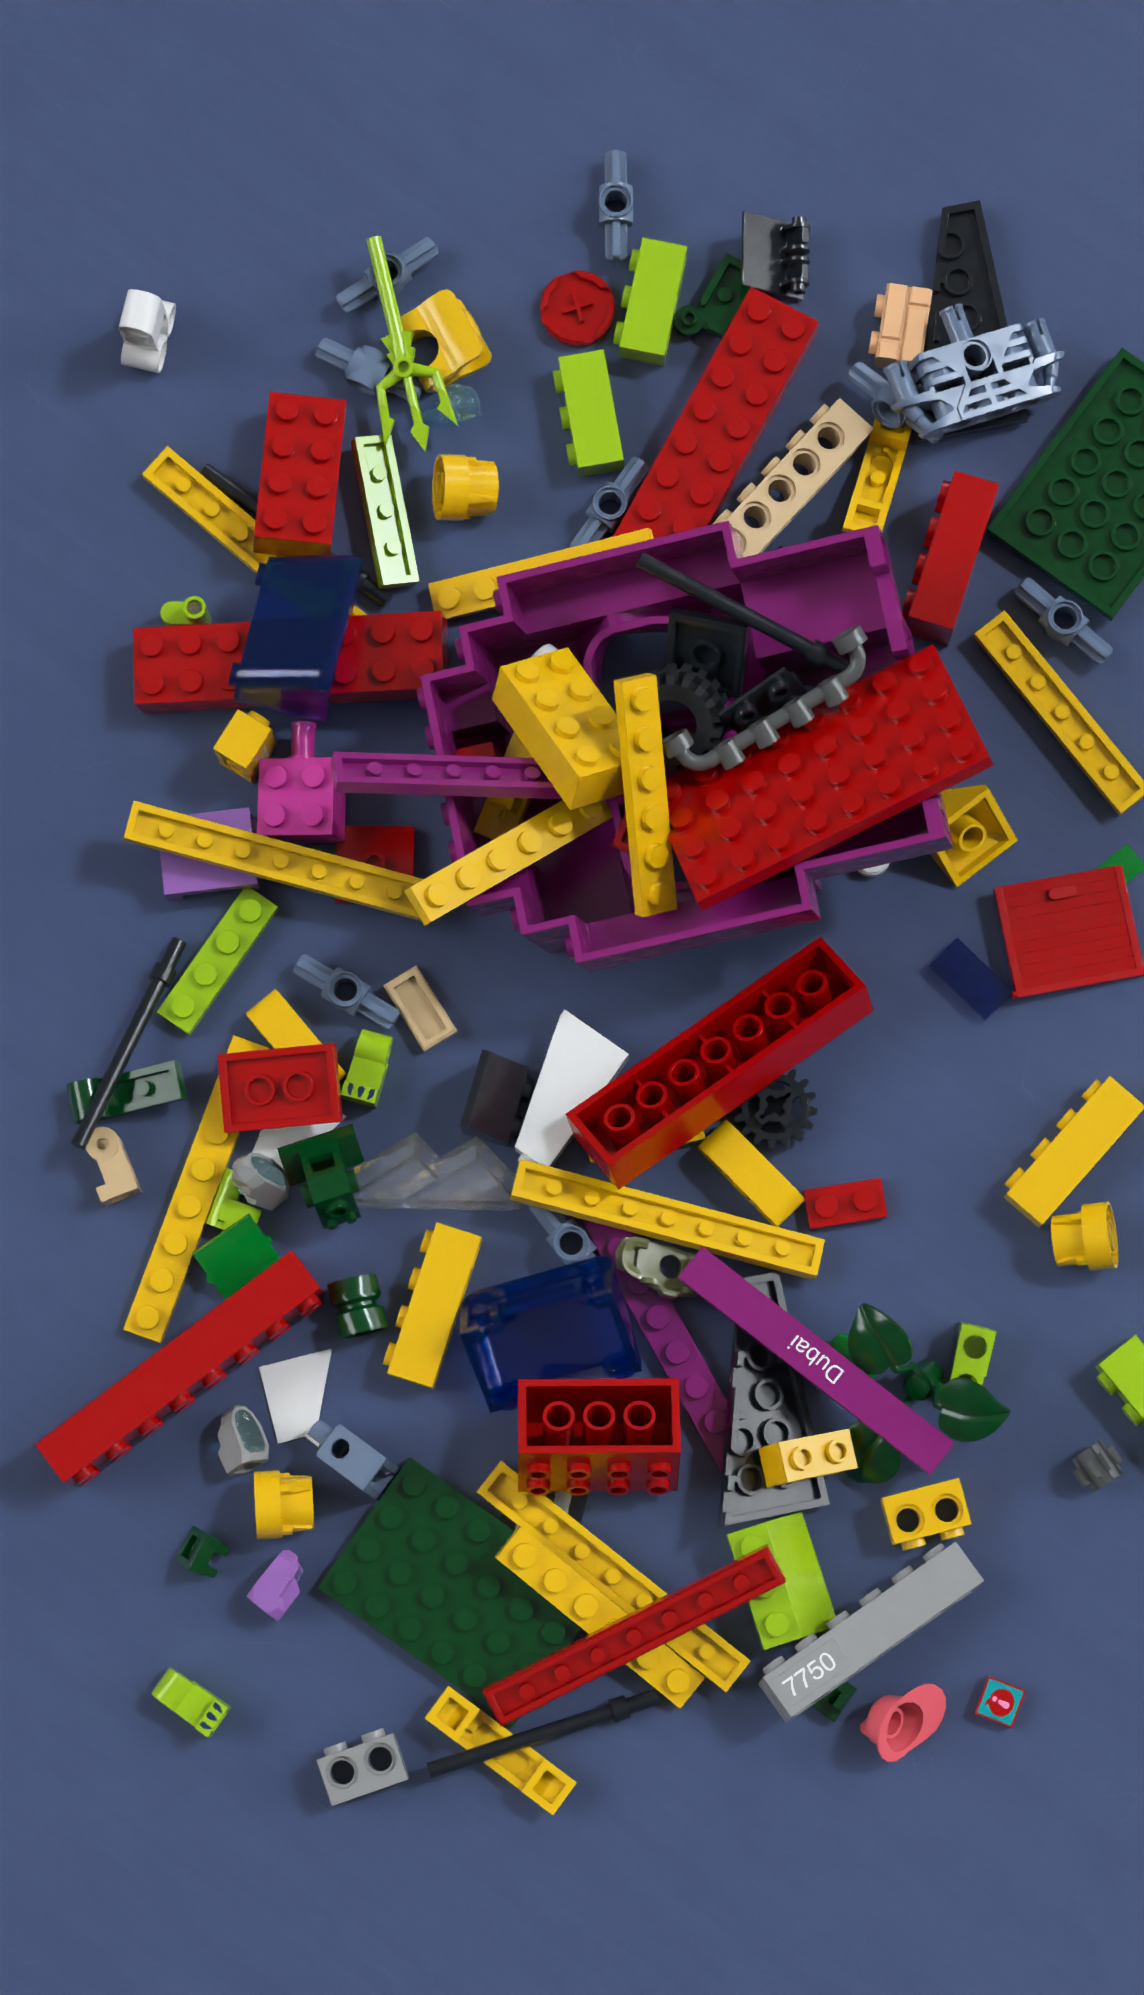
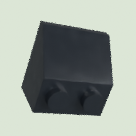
M482 1049L460 1123L464 1135L506 1147L509 1145L510 1138L518 1139L524 1118L517 1115L521 1100L529 1101L535 1079L528 1078L530 1073L529 1067Z

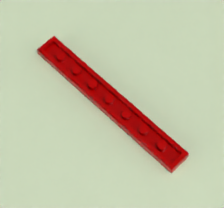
M766 1544L484 1687L482 1693L500 1726H503L785 1583L786 1578L769 1545Z

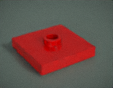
M345 825V843H336V855L414 876L415 827ZM335 898V904L359 905Z

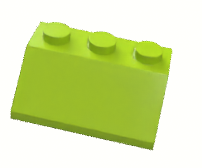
M802 1511L726 1535L734 1560L768 1544L786 1578L785 1583L748 1601L763 1650L809 1636L812 1633L815 1634L830 1629L827 1623L835 1618L836 1615Z

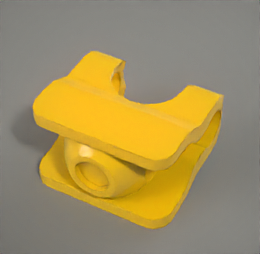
M447 289L441 290L426 299L418 307L401 316L403 330H412L414 332L412 342L425 336L437 339L439 345L438 355L429 367L440 370L445 388L479 371L491 362V352L481 336L479 327L464 303L457 299L452 291ZM419 377V381L427 393L437 392L432 378Z

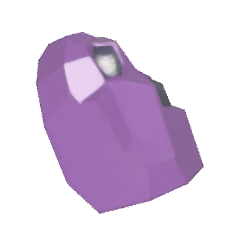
M283 1550L246 1596L276 1621H280L300 1594L298 1581L303 1569L298 1562V1556L291 1550Z

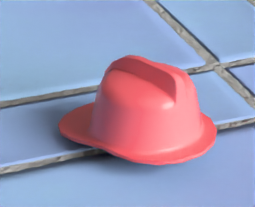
M923 1684L904 1696H882L875 1701L867 1718L860 1724V1731L877 1745V1750L883 1760L896 1762L910 1750L928 1739L939 1727L946 1710V1697L943 1690L935 1684Z

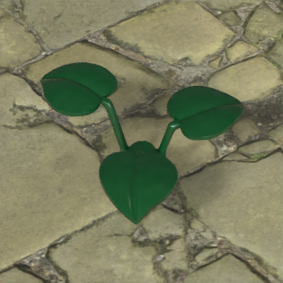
M862 1303L858 1307L848 1335L850 1356L860 1368L872 1374H882L889 1367L895 1374L908 1372L903 1381L904 1390L907 1394L906 1398L902 1401L904 1404L909 1406L913 1400L923 1401L933 1394V1406L935 1409L941 1410L938 1418L940 1429L950 1438L960 1442H975L984 1439L994 1433L1005 1422L1011 1410L996 1400L979 1383L960 1377L943 1384V1369L937 1362L930 1359H923L917 1364L911 1361L908 1365H904L913 1356L912 1343L904 1329L887 1314L871 1305ZM859 1420L846 1428L850 1430L858 1466L856 1469L845 1471L849 1478L858 1483H882L890 1480L897 1474L902 1464V1454Z

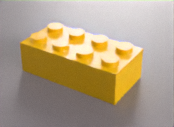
M567 647L500 666L492 701L568 808L573 810L624 794L617 714L570 649Z

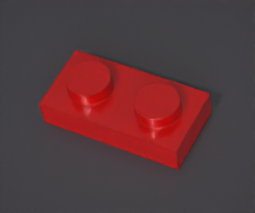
M881 1178L803 1190L809 1230L888 1217Z

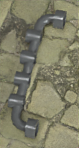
M860 624L842 631L832 639L840 655L849 654L850 664L847 669L825 679L806 694L790 700L771 715L755 721L736 736L720 742L706 754L696 755L692 753L689 747L694 744V741L686 728L680 729L662 740L665 757L669 759L675 756L682 766L694 771H705L720 763L725 770H728L746 758L742 750L756 743L759 749H763L776 742L780 738L776 730L791 722L793 728L796 729L811 721L815 717L811 709L825 701L828 708H831L846 700L849 694L845 688L861 677L866 664V654L862 644L868 638Z

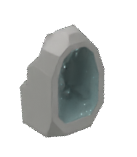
M249 1153L237 1158L233 1162V1172L231 1175L234 1186L238 1188L240 1194L245 1196L248 1203L272 1211L288 1198L290 1185L285 1171L273 1159L260 1153Z
M234 1405L227 1409L221 1417V1426L217 1434L221 1445L218 1455L229 1477L242 1476L257 1470L269 1462V1444L262 1425L252 1411L242 1405Z

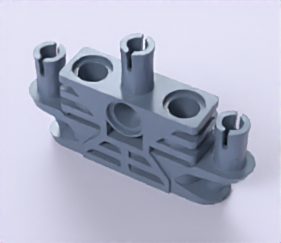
M956 304L955 309L952 305L941 310L939 315L943 320L951 344L919 353L909 364L906 360L899 361V365L895 362L883 369L896 400L891 409L896 414H904L912 423H916L923 430L918 436L921 439H928L1054 399L1061 394L1062 388L1055 386V382L1058 378L1059 363L1064 359L1065 352H1056L1046 326L1045 318L1038 319V323L1035 320L1023 326L1021 323L974 337L963 310V304ZM1023 331L1025 336L1019 337L1018 335ZM1028 343L1030 349L1024 350L1023 347ZM964 354L972 356L977 366L968 364L964 359ZM917 370V374L912 379L910 372ZM1043 372L1044 386H1037L1034 376ZM983 373L984 378L976 380ZM922 383V386L917 392L915 385ZM931 410L936 421L932 423L924 415L923 411Z

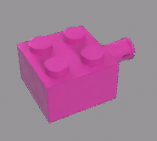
M292 722L291 756L287 758L259 759L257 834L293 844L345 843L346 793H338L334 790L331 769L332 757H314L316 729L314 722Z

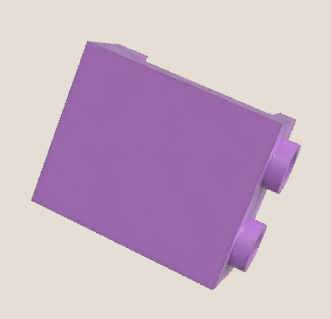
M249 807L189 814V816L257 834V818H253ZM160 851L164 895L168 901L183 900V895L252 888L253 890H261L260 879L263 878Z

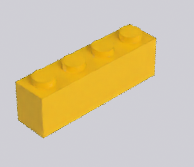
M1111 1076L1103 1084L1098 1079L1091 1084L1081 1096L1087 1101L1077 1113L1070 1108L1056 1124V1127L1061 1132L1055 1139L1050 1142L1045 1137L1030 1154L1035 1159L1033 1164L1026 1172L1019 1167L1004 1184L1010 1190L1003 1198L1038 1228L1044 1224L1144 1109V1105Z
M438 1222L435 1224L434 1231L426 1230L420 1247V1252L426 1253L422 1267H414L407 1288L414 1292L409 1306L402 1304L396 1320L395 1327L401 1328L397 1344L389 1343L383 1360V1364L389 1366L387 1371L389 1376L434 1390L483 1241L481 1236Z

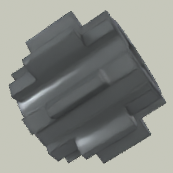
M1102 1440L1097 1441L1071 1460L1076 1466V1469L1072 1472L1081 1486L1089 1485L1093 1492L1098 1491L1123 1473L1118 1464L1123 1461L1113 1445L1106 1447Z

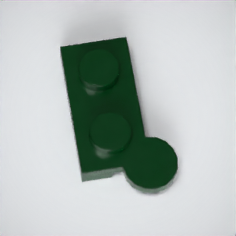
M726 253L700 298L698 306L685 305L679 308L674 317V325L681 335L687 337L695 336L703 329L720 339L723 338L750 289L741 285V260Z

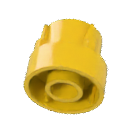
M438 454L434 464L432 479V504L435 518L437 520L463 521L464 519H470V516H489V514H494L499 492L498 470L495 462L477 460L476 457H466L465 455Z
M1109 1201L1082 1204L1081 1211L1051 1217L1052 1246L1058 1267L1088 1265L1090 1271L1118 1267L1117 1232L1113 1210Z
M280 1470L254 1472L257 1540L283 1538V1535H293V1532L314 1528L312 1476L290 1475V1472L280 1473Z

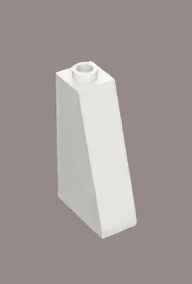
M565 1009L559 1017L515 1145L516 1152L520 1154L517 1161L523 1159L553 1167L574 1137L565 1114L615 1080L629 1060L627 1052Z

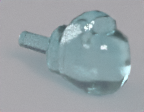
M450 385L447 393L457 422L469 421L476 417L480 410L478 393L470 386ZM436 399L435 402L436 406L438 407L440 404V400ZM437 407L421 412L423 422L437 417L441 418L443 424L453 422L439 411Z

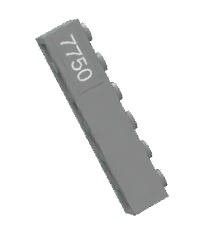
M954 1542L947 1548L940 1543L923 1556L926 1563L915 1571L910 1565L891 1578L894 1585L882 1593L879 1588H876L859 1601L862 1606L861 1609L851 1616L846 1610L827 1623L830 1630L824 1635L817 1638L812 1633L795 1646V1649L798 1651L797 1654L787 1661L780 1656L762 1669L766 1675L758 1685L786 1724L975 1591L984 1582V1579L957 1542Z

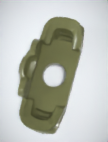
M624 1237L621 1239L615 1252V1262L619 1270L636 1278L645 1286L658 1292V1295L665 1299L674 1300L676 1297L696 1298V1296H699L678 1280V1276L696 1254L651 1242L649 1239L642 1237ZM673 1256L678 1260L680 1271L675 1278H667L661 1273L660 1261L663 1257Z

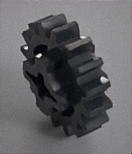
M792 1069L787 1076L782 1075L772 1082L787 1085L788 1087L783 1091L771 1090L766 1086L754 1095L755 1099L759 1102V1108L753 1117L750 1118L748 1111L749 1099L735 1108L741 1110V1113L734 1117V1123L745 1124L741 1132L744 1137L751 1133L755 1136L753 1146L757 1147L764 1140L768 1142L769 1151H773L776 1142H781L783 1148L787 1150L790 1147V1138L793 1137L800 1143L803 1141L804 1137L800 1131L802 1128L812 1130L814 1125L807 1119V1116L817 1115L818 1109L809 1106L808 1103L816 1098L815 1092L805 1093L804 1089L809 1083L807 1078L800 1082L794 1080L796 1076L795 1069ZM788 1097L781 1109L783 1115L779 1117L778 1114L772 1113L770 1116L767 1115L761 1119L767 1111L768 1100L777 1103L778 1101L782 1102ZM799 1098L801 1115L796 1122L791 1114V1105ZM766 1125L779 1126L784 1132L775 1134L765 1132L762 1129Z

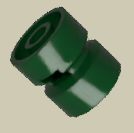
M376 1273L345 1278L327 1284L331 1305L339 1308V1313L334 1317L339 1339L364 1336L389 1328L384 1306L376 1302L381 1296Z

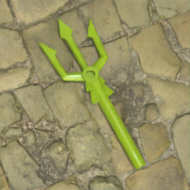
M373 236L366 239L389 332V335L381 338V340L390 353L386 355L393 364V370L375 386L384 446L387 444L396 421L389 416L386 390L403 379L414 424L410 432L426 452L430 427L425 425L422 420L412 379L414 376L433 379L440 400L437 409L457 426L458 423L440 370L414 362L416 348L411 347L414 332L412 330H403L381 236Z

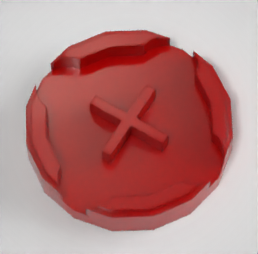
M577 270L552 279L543 291L540 301V314L542 324L549 336L562 345L578 348L591 346L605 337L613 326L616 307L611 289L604 280L596 274Z

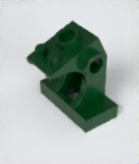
M352 1124L277 1148L289 1185L293 1186L307 1181V1184L300 1186L307 1208H316L323 1229L334 1230L339 1224L345 1222L352 1224L357 1221V1218L361 1217L354 1194L361 1192L354 1169L346 1171L348 1167L365 1162Z

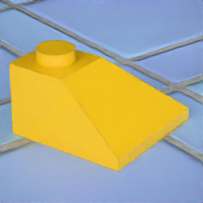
M985 784L948 789L941 792L954 848L931 853L930 855L956 887L960 886L1018 841L991 791Z

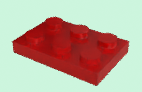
M336 1043L217 1054L224 1133L343 1122Z

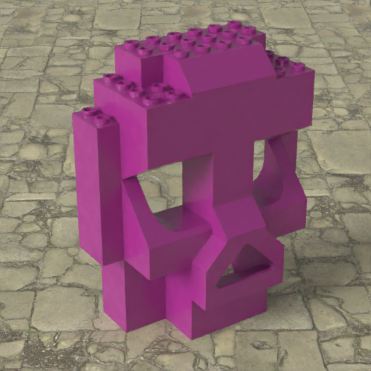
M724 521L496 577L499 589L493 590L494 601L498 613H503L504 615L458 626L460 638L455 639L456 651L460 662H465L466 665L421 675L422 687L417 688V696L421 710L428 713L430 726L425 727V735L430 750L435 749L436 755H455L457 749L491 741L500 748L501 757H504L514 730L492 701L500 666L531 658L540 647L546 644H551L558 650L568 647L603 695L600 674L602 658L608 643L615 635L652 632L668 633L669 613L673 607L734 619L636 567L643 552L812 642L814 639H817L829 645V651L850 661L849 654L840 655L832 639L842 631L860 624L868 638L862 644L866 654V664L861 677L853 684L916 652L911 631L902 615L887 542L878 525L744 557L740 537L730 522ZM750 627L742 695L782 667H785L790 673L794 671L800 678L802 686L810 685L813 688H816L825 679L839 673L823 665L817 667L805 661L803 654ZM727 697L728 701L724 708L737 700V698ZM688 707L660 714V721L672 732L686 728L689 734L696 731V720ZM729 725L721 742L736 736L738 733ZM664 765L666 778L684 770V767L681 766L678 772H669L668 765ZM940 792L704 911L697 904L686 880L675 883L677 909L648 917H641L635 915L630 854L611 846L625 813V801L605 800L612 812L613 817L465 903L469 909L482 917L510 911L512 924L516 932L521 931L522 936L550 954L567 950L570 960L575 959L576 964L588 972H594L821 920L816 896L817 892L823 891L820 879L945 851L954 847L942 793ZM445 796L446 802L440 804L444 824L446 827L451 826L454 840L448 842L452 863L492 841L474 832L487 797ZM532 798L522 823L563 799Z

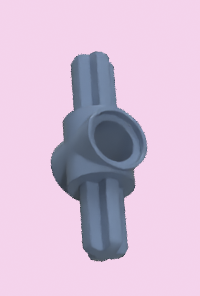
M619 150L605 153L604 184L599 186V226L605 228V258L607 261L620 262L627 259L628 228L633 226V186L627 184V154ZM612 200H620L625 203L626 207L620 212H612L606 208V205Z
M425 237L400 254L395 250L391 253H385L388 268L398 273L397 277L392 280L395 296L399 295L405 285L413 280L411 275L413 272L438 257V248L429 237ZM372 262L368 268L362 271L364 275L362 279L337 294V302L346 314L352 313L376 296L381 300Z
M323 338L315 354L318 359L345 371L344 378H346V382L353 388L370 396L377 395L375 386L393 370V364L385 353L367 345H363L362 348L358 347L354 351L331 339ZM403 379L386 390L408 402ZM413 379L418 400L422 394L423 386L421 382Z
M857 362L852 366L847 378L873 398L871 402L872 412L881 424L889 428H896L898 426L903 428L907 424L918 433L923 431L904 414H896L891 409L896 400L888 380L886 381L863 362ZM923 411L924 415L932 423L936 421L935 417H933L927 411ZM944 434L928 438L927 440L935 444Z
M632 457L614 483L607 481L604 487L595 493L593 502L585 512L588 519L570 543V547L601 540L606 532L613 533L619 527L634 499L632 497L650 470L649 465L645 461ZM606 500H614L621 506L620 510L612 515L603 513L599 507Z
M1029 577L1020 583L1015 591V595L1040 616L1038 623L1045 628L1047 635L1052 640L1061 642L1066 647L1072 643L1097 665L1103 664L1113 651L1112 647L1087 626L1090 620L1083 615L1079 605L1073 601L1065 600L1061 595L1055 599ZM1061 613L1067 614L1073 619L1074 626L1069 629H1061L1055 624L1054 616Z
M303 954L297 960L293 973L322 990L320 997L332 1003L338 1010L347 1012L353 1017L360 1013L388 1030L396 1023L400 1011L370 993L372 986L360 980L355 974L347 972L340 967H337L334 971L307 954ZM347 982L354 984L357 987V993L353 999L341 1001L336 997V990L339 985Z
M528 1205V1209L549 1234L545 1240L569 1270L575 1267L597 1295L604 1293L615 1283L614 1278L593 1253L597 1247L573 1217L567 1220L563 1214ZM567 1233H576L583 1241L581 1251L575 1255H568L560 1248V1240Z

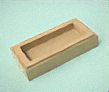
M417 965L383 985L424 1053L458 1033Z

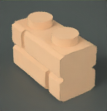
M889 283L886 286L885 295L877 294L874 317L881 318L879 332L872 331L868 352V354L876 355L874 366L885 368L895 362L899 365V361L906 360L909 364L917 354L924 351L933 290Z

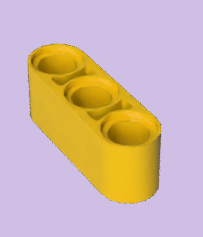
M276 989L245 1013L273 1049L322 1044ZM338 1064L339 1081H340V1080H342L347 1074H346L345 1071L341 1068V1066Z
M724 1120L697 1146L703 1156L773 1226L779 1227L805 1201L799 1191L729 1121Z

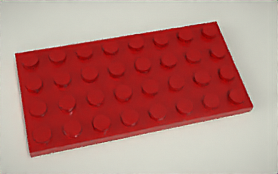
M934 644L845 688L849 697L840 704L828 708L824 701L811 709L815 717L805 725L794 729L791 722L780 727L776 730L780 738L770 746L759 749L757 744L754 743L745 748L742 752L746 758L733 768L725 770L720 763L705 771H694L691 769L685 771L684 769L666 778L670 822L668 837L696 902L702 911L994 766Z

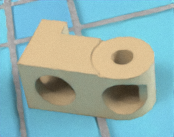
M95 1128L86 1146V1151L98 1163L106 1183L96 1188L101 1203L107 1207L142 1193L120 1137L110 1128Z

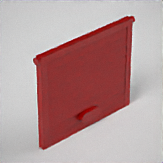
M1122 865L993 888L1014 991H1011L1012 999L1144 976V965Z

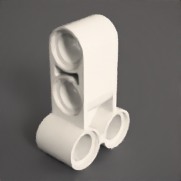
M128 290L118 327L124 340L121 365L156 373L161 372L166 356L167 339L174 325L175 303L163 301L160 297L149 292Z

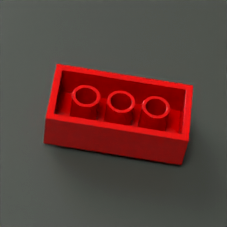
M269 392L253 553L330 561L347 400Z
M956 470L951 482L943 480L934 512L941 515L940 518L934 516L931 518L923 548L929 549L928 554L920 552L911 584L918 587L917 590H908L902 609L903 618L912 636L948 647L998 491V483Z

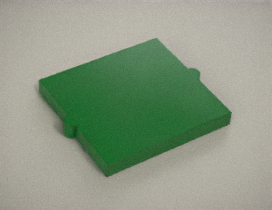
M249 1213L192 1252L206 1272L207 1282L213 1283L225 1300L280 1259L270 1244L272 1241L271 1237L268 1234L264 1235Z

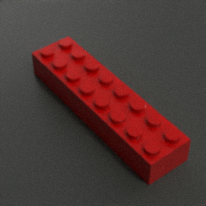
M750 287L614 536L650 528L655 539L712 525L715 522L818 333L819 321Z
M442 611L133 628L134 704L144 714L418 699L417 688L422 687L421 675L449 669L448 622Z
M820 936L567 1112L565 1115L575 1139L618 1190L872 1013L873 1007L867 987Z
M291 1250L37 1442L35 1446L63 1483L71 1486L75 1484H80L82 1487L101 1473L97 1467L107 1460L116 1462L133 1449L129 1444L138 1436L148 1438L163 1427L164 1423L161 1420L171 1411L179 1414L196 1401L193 1396L203 1387L211 1390L228 1377L225 1370L234 1363H239L240 1366H243L260 1352L257 1346L269 1338L274 1342L291 1329L288 1323L299 1314L306 1318L323 1305L320 1298L325 1295V1292L297 1255Z

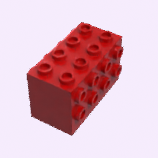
M679 1378L518 1379V1492H527L533 1496H543L550 1492H567L570 1495L582 1496L590 1493V1491H606L611 1495H625L630 1491H647V1493L652 1495H664L670 1491H678L681 1457Z

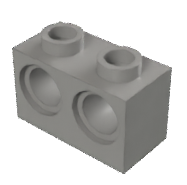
M384 1728L361 1735L363 1744L348 1749L346 1741L323 1749L325 1757L317 1759V1763L332 1806L410 1779L395 1732L386 1735ZM376 1747H384L392 1755V1763L386 1770H377L370 1762L371 1752ZM339 1760L348 1761L354 1768V1776L349 1783H339L332 1775L333 1766Z

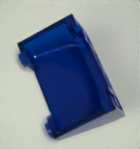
M350 555L269 557L267 564H259L255 585L261 587L241 663L233 662L229 678V685L235 686V702L326 722L330 706L329 698L334 686L341 650L350 615L353 612L359 593L363 558Z
M607 1256L592 1257L483 1288L468 1295L461 1304L459 1335L490 1413L500 1410L510 1411L518 1408V1379H555L598 1366L603 1367L605 1375L615 1377L616 1379H625L636 1372L642 1371L641 1356L619 1280L611 1258Z

